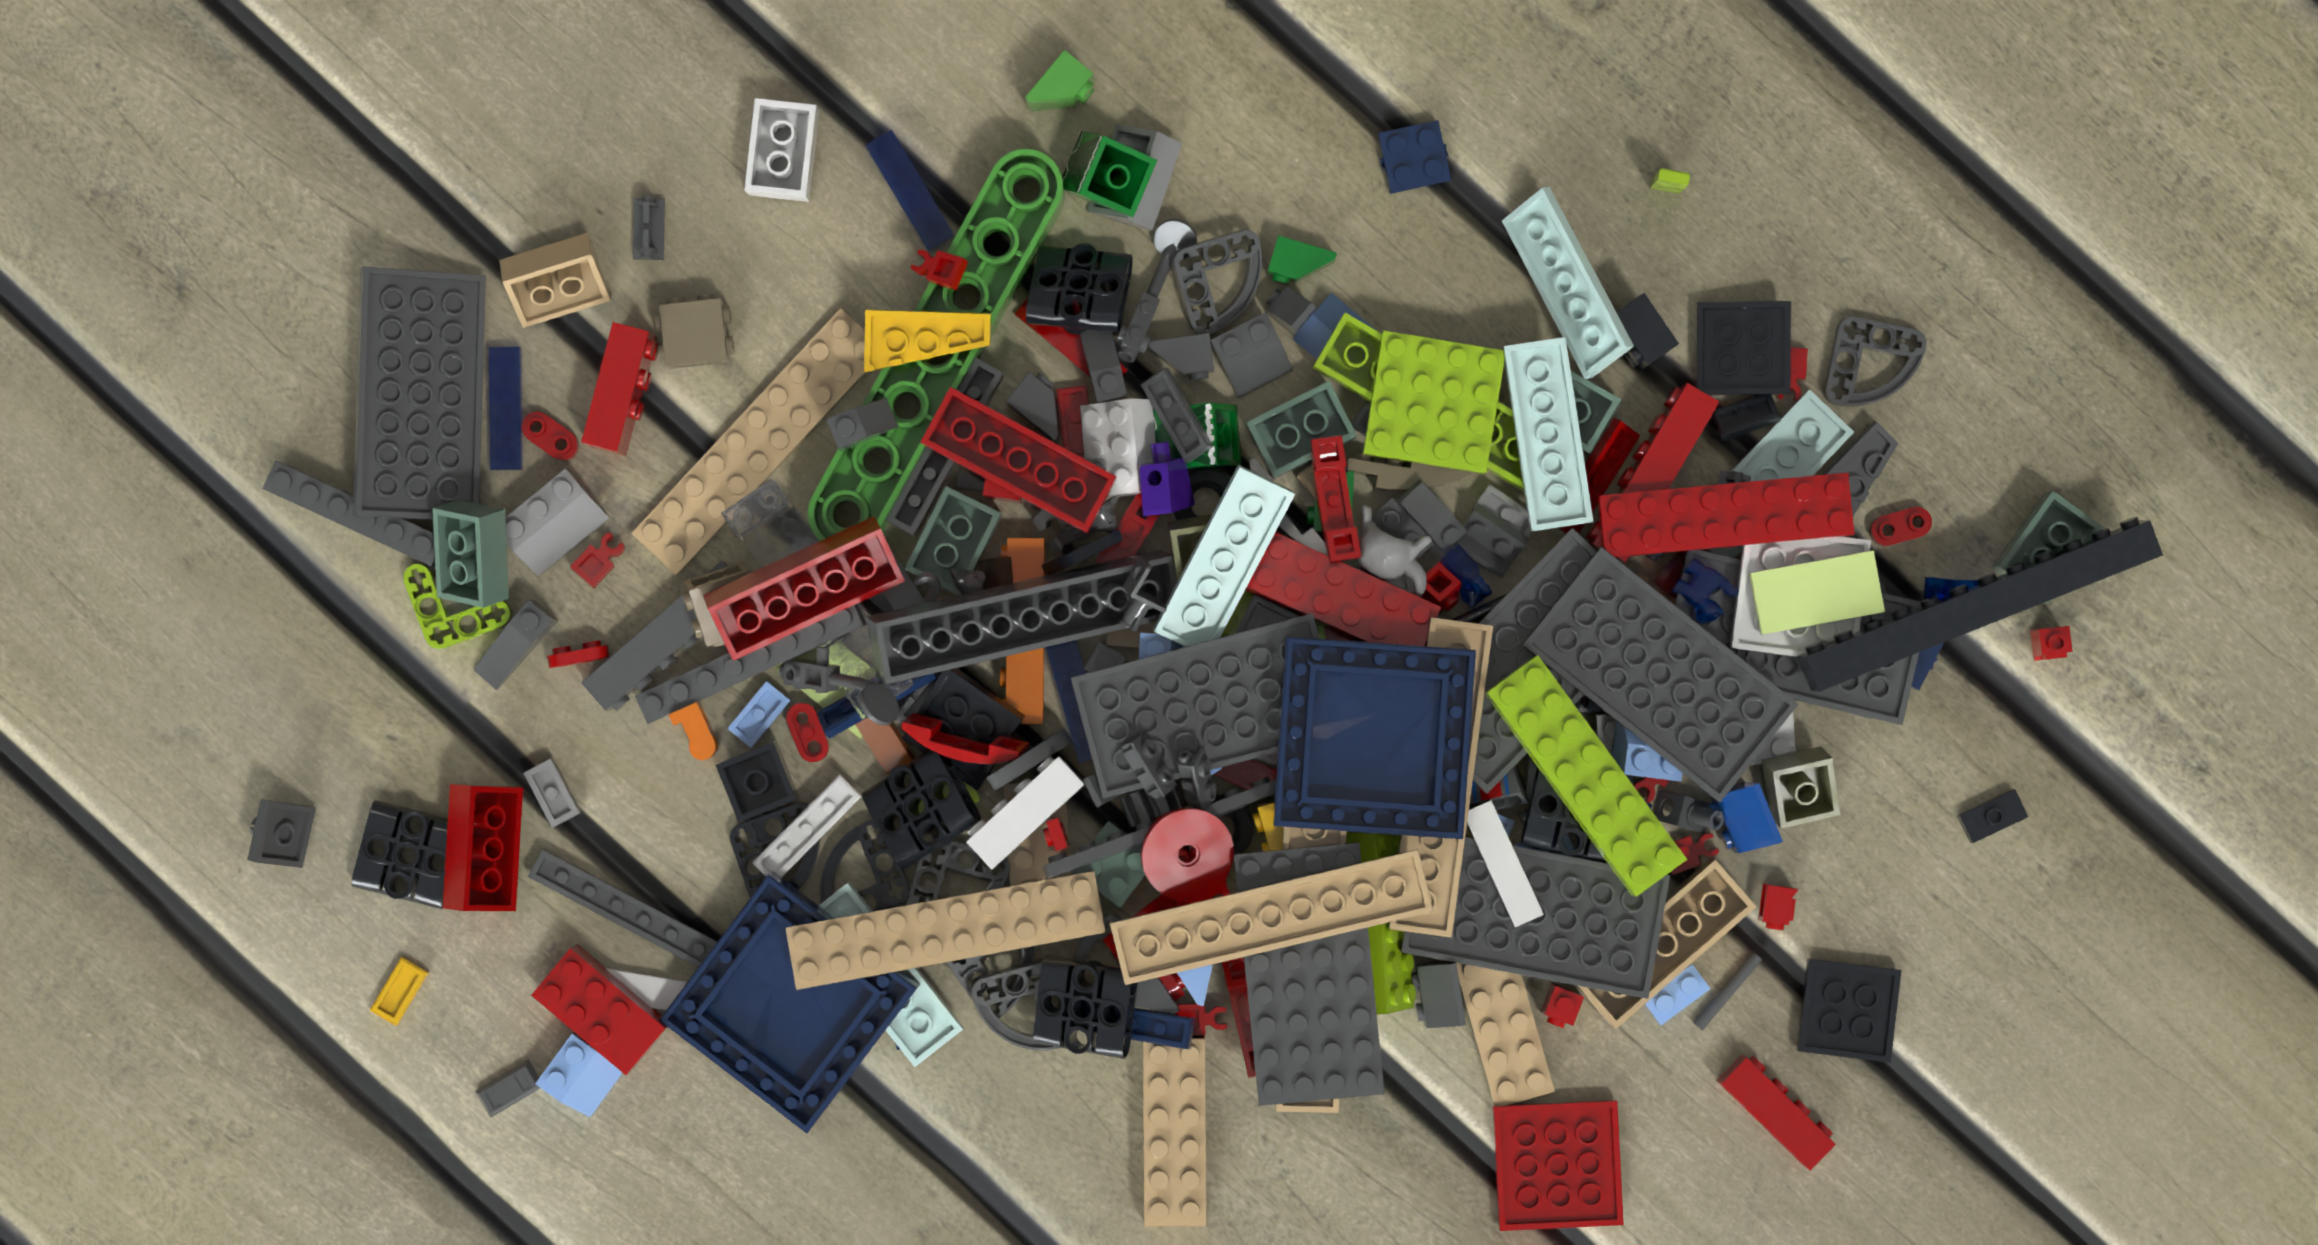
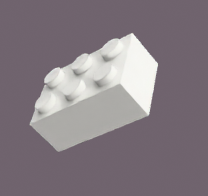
M755 98L744 191L749 196L810 201L820 113L817 105Z
M1131 398L1080 406L1085 460L1091 463L1099 461L1104 465L1107 472L1117 476V480L1107 498L1141 494L1139 468L1140 465L1153 462L1150 444L1156 443L1153 406L1149 399Z

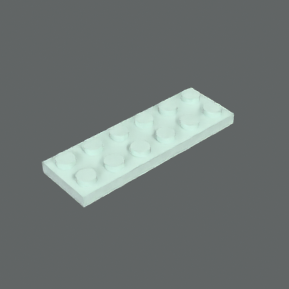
M1541 188L1504 218L1502 223L1562 337H1566V344L1584 379L1593 378L1633 348L1634 345L1551 188Z
M1566 337L1503 346L1530 532L1593 522Z
M1808 390L1781 418V421L1777 422L1730 472L1736 471L1751 476L1750 481L1813 476L1854 431L1811 390ZM1743 546L1712 548L1708 550L1714 554L1735 558L1742 551Z
M1240 465L1237 466L1165 604L1166 612H1161L1153 628L1155 633L1185 647L1221 637L1295 495L1294 491Z
M850 882L819 905L835 919L873 912ZM913 968L903 971L918 981L920 986L886 1029V1032L912 1065L916 1067L962 1031L964 1026L919 969Z

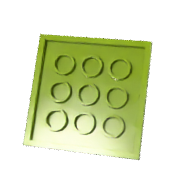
M1383 330L1363 454L1486 474L1505 361L1504 350Z

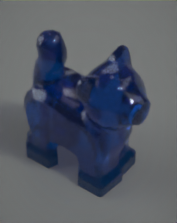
M1461 545L1456 546L1441 558L1440 563L1461 581V600L1470 608L1474 609L1485 597L1492 594L1490 586L1479 574L1477 563L1466 554Z
M1696 558L1692 559L1684 570L1687 574H1693L1694 578L1692 581L1687 583L1679 578L1671 588L1673 593L1680 594L1695 608L1696 619L1702 624L1708 621H1715L1720 615H1724L1720 605L1716 601L1709 599V596L1718 587L1722 588L1728 596H1737L1739 594V589L1733 587L1725 576L1717 570L1705 566Z

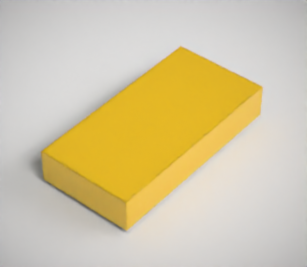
M404 956L401 957L370 1011L397 1026L428 976L429 971Z

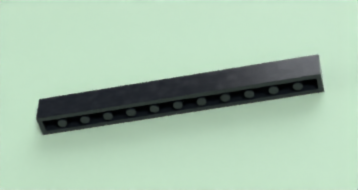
M2138 517L2129 518L2119 523L2121 528L2111 532L2109 528H2105L2092 533V539L2082 543L2081 539L2064 544V550L2053 554L2051 550L2034 556L2035 562L2025 565L2024 562H2019L2006 567L2007 573L1996 577L1995 573L1980 577L1977 579L1978 584L1967 588L1965 584L1950 589L1948 591L1950 595L1939 599L1938 596H1933L1920 602L1921 607L1910 611L1909 607L1891 613L1892 618L1881 622L1880 618L1869 621L1862 625L1864 630L1854 634L1852 630H1847L1835 635V641L1824 645L1823 641L1805 647V653L1798 655L1810 690L1816 692L1823 691L2163 556L2151 521L2139 520Z

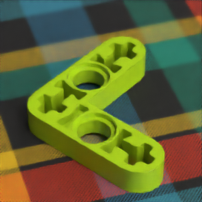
M413 564L407 567L404 572L403 580L424 638L432 648L446 649L502 628L512 620V608L505 601L484 608L475 606L449 616L443 599L437 597L436 580L430 568L421 564ZM415 570L426 574V578L422 579L424 589L431 587L432 593H423L416 597L415 592L422 591L418 583L411 582V578L415 576ZM426 598H433L437 603V610L432 615H425L421 610V604ZM495 605L498 609L505 610V614L501 615L502 621L498 622L497 619L486 620L485 622L488 627L484 628L483 619L478 611L482 610L484 616L494 612L493 607ZM466 616H472L477 621L475 631L469 634L463 632L460 625L461 620ZM453 621L454 630L459 635L458 639H455V634H449L443 637L444 643L442 644L439 640H433L432 636L436 634L437 627L442 631L452 629L449 622Z

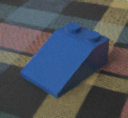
M1744 781L1734 785L1721 802H1717L1711 797L1713 802L1709 804V808L1721 811L1724 816L1722 825L1724 831L1721 832V837L1727 849L1732 848L1734 853L1739 854L1783 842L1759 783Z

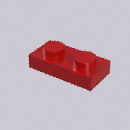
M1061 816L1046 821L1048 827L1043 829V833L1048 847L1054 845L1055 851L1068 848L1070 843Z

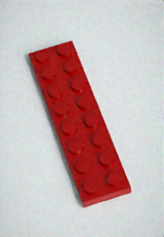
M1848 472L1598 496L1603 549L1613 557L1855 535Z

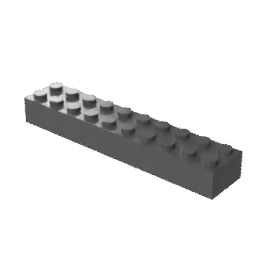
M1156 550L866 616L876 677L885 684H890L1126 629L1119 620L1123 617L1133 598L1129 596L1123 585L1140 557L1145 558L1151 566V570L1140 590L1160 599L1165 605L1177 583L1173 555L1163 550ZM1141 570L1138 572V574H1137V576H1136V580L1138 579V577H1139V575H1140V573H1141ZM1149 608L1140 625L1156 622L1161 611Z

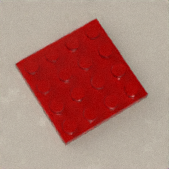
M1617 1100L1493 1106L1499 1231L1624 1225Z

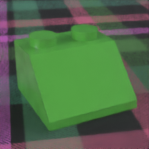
M1064 50L1026 95L1027 108L1031 111L1073 108L1079 102L1085 104L1095 91L1093 88V72Z

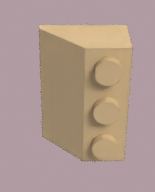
M588 232L499 260L503 285L523 328L611 301L598 256Z

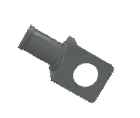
M1143 557L1138 559L1123 585L1133 600L1123 617L1119 620L1123 626L1128 629L1131 627V630L1135 632L1138 630L1149 608H1154L1163 613L1167 610L1160 599L1140 590L1151 570L1150 564ZM1141 570V573L1138 579L1136 580V576L1138 572Z
M1660 790L1653 813L1660 822L1704 833L1706 827L1718 830L1724 822L1723 813L1718 810H1711L1709 808L1710 803L1664 790ZM1671 799L1674 804L1673 811L1670 815L1665 816L1663 814V805L1667 800Z

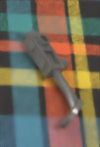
M1168 219L1163 221L1156 229L1154 244L1162 257L1147 292H1143L1129 327L1122 325L1116 342L1121 344L1117 354L1123 361L1134 362L1138 352L1144 354L1151 336L1146 335L1160 302L1158 296L1172 265L1173 254L1182 247L1197 243V234L1194 228L1184 220ZM1186 253L1183 254V259L1189 257Z
M817 647L816 661L795 658L782 663L779 673L783 679V684L794 686L795 689L808 688L816 690V693H828L829 691H838L841 686L861 691L860 704L862 710L876 724L889 725L899 715L898 702L894 694L887 687L861 677L840 674L839 665L829 664V647Z

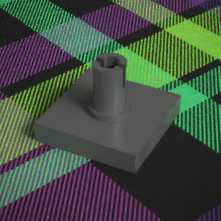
M261 799L257 817L251 823L255 827H250V833L253 836L247 860L257 863L303 868L316 808L308 805Z

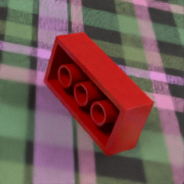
M612 322L581 443L604 451L627 455L635 421L641 420L644 410V403L640 402L643 390L648 391L651 384L652 373L648 372L651 360L656 361L658 357V344L660 343H656L657 337L651 332Z
M450 784L443 909L458 911H516L523 787Z
M579 944L574 945L567 951L531 994L534 999L624 1075H627L634 1069L668 1028L659 1021L663 1015L646 1004Z

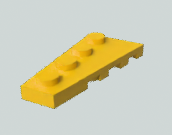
M866 309L864 373L990 346L991 313Z

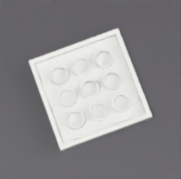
M1830 537L1744 545L1742 547L1730 648L1798 657V655L1805 653V647L1823 641L1824 645L1835 641V635L1847 630H1852L1853 634L1859 632L1861 617L1760 635L1749 573L1870 551L1871 540Z

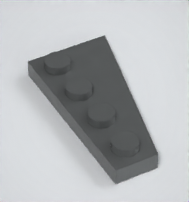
M1875 421L1822 474L1848 472L1853 516L1860 504L1864 503L1869 494L1868 490L1874 480L1879 477L1898 445L1897 441Z

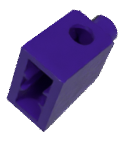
M1169 441L1150 444L1153 462L1140 465L1139 468L1143 516L1173 513L1194 506L1195 502L1188 469L1183 458L1171 459Z

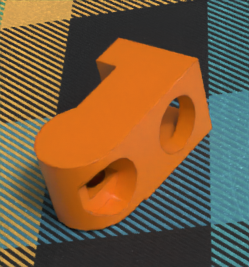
M700 701L668 714L673 726L682 723L690 741V754L697 760H707L718 751V741Z

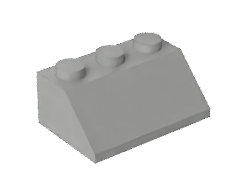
M1116 124L1112 140L1157 159V163L1134 217L1092 202L1089 203L1087 211L1132 227L1153 231L1182 143L1155 130Z
M565 468L505 517L506 543L537 576H540L610 519V517L574 473Z

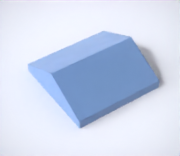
M1331 292L1294 336L1293 340L1317 359L1345 312L1371 328L1373 327Z

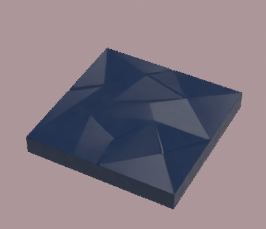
M1286 637L1273 826L1463 839L1476 650Z
M772 871L766 876L659 1021L807 1134L920 986V983L902 970L796 990L786 928L835 918Z

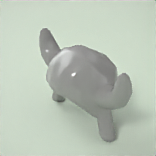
M1363 505L1361 533L1357 532L1361 551V558H1358L1357 561L1361 570L1383 581H1394L1405 574L1413 581L1415 595L1421 598L1426 589L1427 578L1422 565L1414 558L1432 541L1431 537L1424 535L1416 542L1393 537L1381 531L1376 526V523L1372 522L1371 508Z

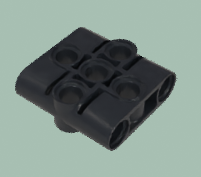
M1080 243L1073 248L1040 245L1026 307L1027 324L1063 327L1067 333L1073 335L1081 334L1086 330L1119 333L1132 274V254L1097 251L1094 246L1087 243Z
M930 749L908 764L895 767L891 770L889 776L862 793L863 801L893 859L903 869L908 868L937 848L947 847L952 843L953 838L981 820L980 813L951 758ZM909 773L911 777V782L909 786L906 787L904 784L905 775ZM948 784L950 793L945 798L943 796V788ZM921 800H923L925 804V809L920 814L918 811V804ZM896 816H898L900 819V825L895 830L893 826V820ZM935 826H937L939 830V836L934 841L932 838V830Z
M1537 767L1522 831L1521 844L1607 863L1588 837L1587 839V834L1577 820L1570 816L1569 809ZM1627 776L1630 782L1633 783V778ZM1544 795H1550L1554 800L1553 809L1547 813L1543 812L1539 807V800ZM1569 832L1574 833L1577 837V845L1571 850L1565 849L1562 844L1564 835Z
M374 800L369 811L354 868L352 887L387 895L393 899H403L443 909L445 867L441 871L436 870L432 865V859L436 854H440L446 859L448 818ZM414 816L419 817L423 822V829L419 833L413 832L410 827V821ZM377 838L385 843V851L381 856L375 854L372 848L373 842ZM406 846L413 848L415 851V859L412 863H407L402 857V852ZM398 876L405 878L408 886L404 893H400L395 889L394 883Z
M1046 955L1040 972L1033 1032L1034 1043L1065 1048L1075 1054L1087 1052L1126 1059L1131 1044L1138 982L1125 985L1121 968L1103 965L1096 960L1085 962ZM1085 969H1088L1093 973V984L1089 983L1085 979ZM1052 995H1056L1060 999V1009L1053 1006L1051 1002ZM1081 1000L1089 1003L1091 1007L1090 1014L1085 1013L1081 1009ZM1111 1005L1116 1006L1120 1010V1019H1116L1111 1015ZM1078 1030L1086 1034L1087 1044H1082L1078 1040Z

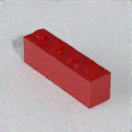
M1741 1055L1720 1076L1717 1082L1805 1168L1811 1171L1836 1145L1830 1139L1833 1133L1821 1121L1815 1124L1808 1117L1811 1111L1801 1101L1797 1099L1793 1103L1785 1095L1789 1090L1776 1077L1771 1081L1764 1075L1763 1072L1766 1070V1067L1754 1056L1748 1059Z

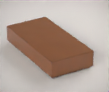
M867 717L855 724L887 775L899 765L904 766L915 759L893 722L889 725H879Z

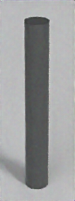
M1752 952L1693 1023L1703 1031L1762 959Z

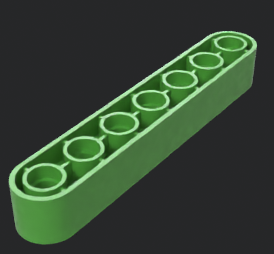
M1018 149L1007 153L998 160L946 252L968 261L957 290L930 282L914 311L991 313L992 337L1038 254L1040 245L1044 243L1064 204L1065 191L1062 175L1056 163L1049 156L1033 149ZM1022 179H1033L1039 184L1040 193L1035 200L1022 202L1014 196L1015 185ZM1000 232L1007 235L1010 239V248L1002 256H991L984 250V242L992 233ZM965 286L976 288L981 296L977 307L969 311L959 309L954 303L956 292ZM986 346L950 354L948 360L940 365L930 364L925 359L882 368L863 405L887 398L899 427L846 450H837L813 493L808 506L809 524L819 541L847 529L840 527L835 518L837 508L845 502H853L858 505L861 512L858 523L875 516L884 533L889 524L886 519L926 449L920 441L950 387L958 391L975 358L980 359ZM905 394L917 396L921 403L919 413L911 419H902L895 412L896 401ZM875 448L887 450L891 458L888 469L879 474L869 472L865 465L867 454Z

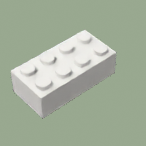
M1052 756L1047 758L1037 768L1040 774L1033 781L1029 777L1022 781L1014 789L1017 795L1010 802L1005 798L990 811L994 817L987 823L984 820H980L967 832L971 836L966 841L967 844L991 870L1000 864L1085 785L1084 781L1062 757H1058L1055 760Z

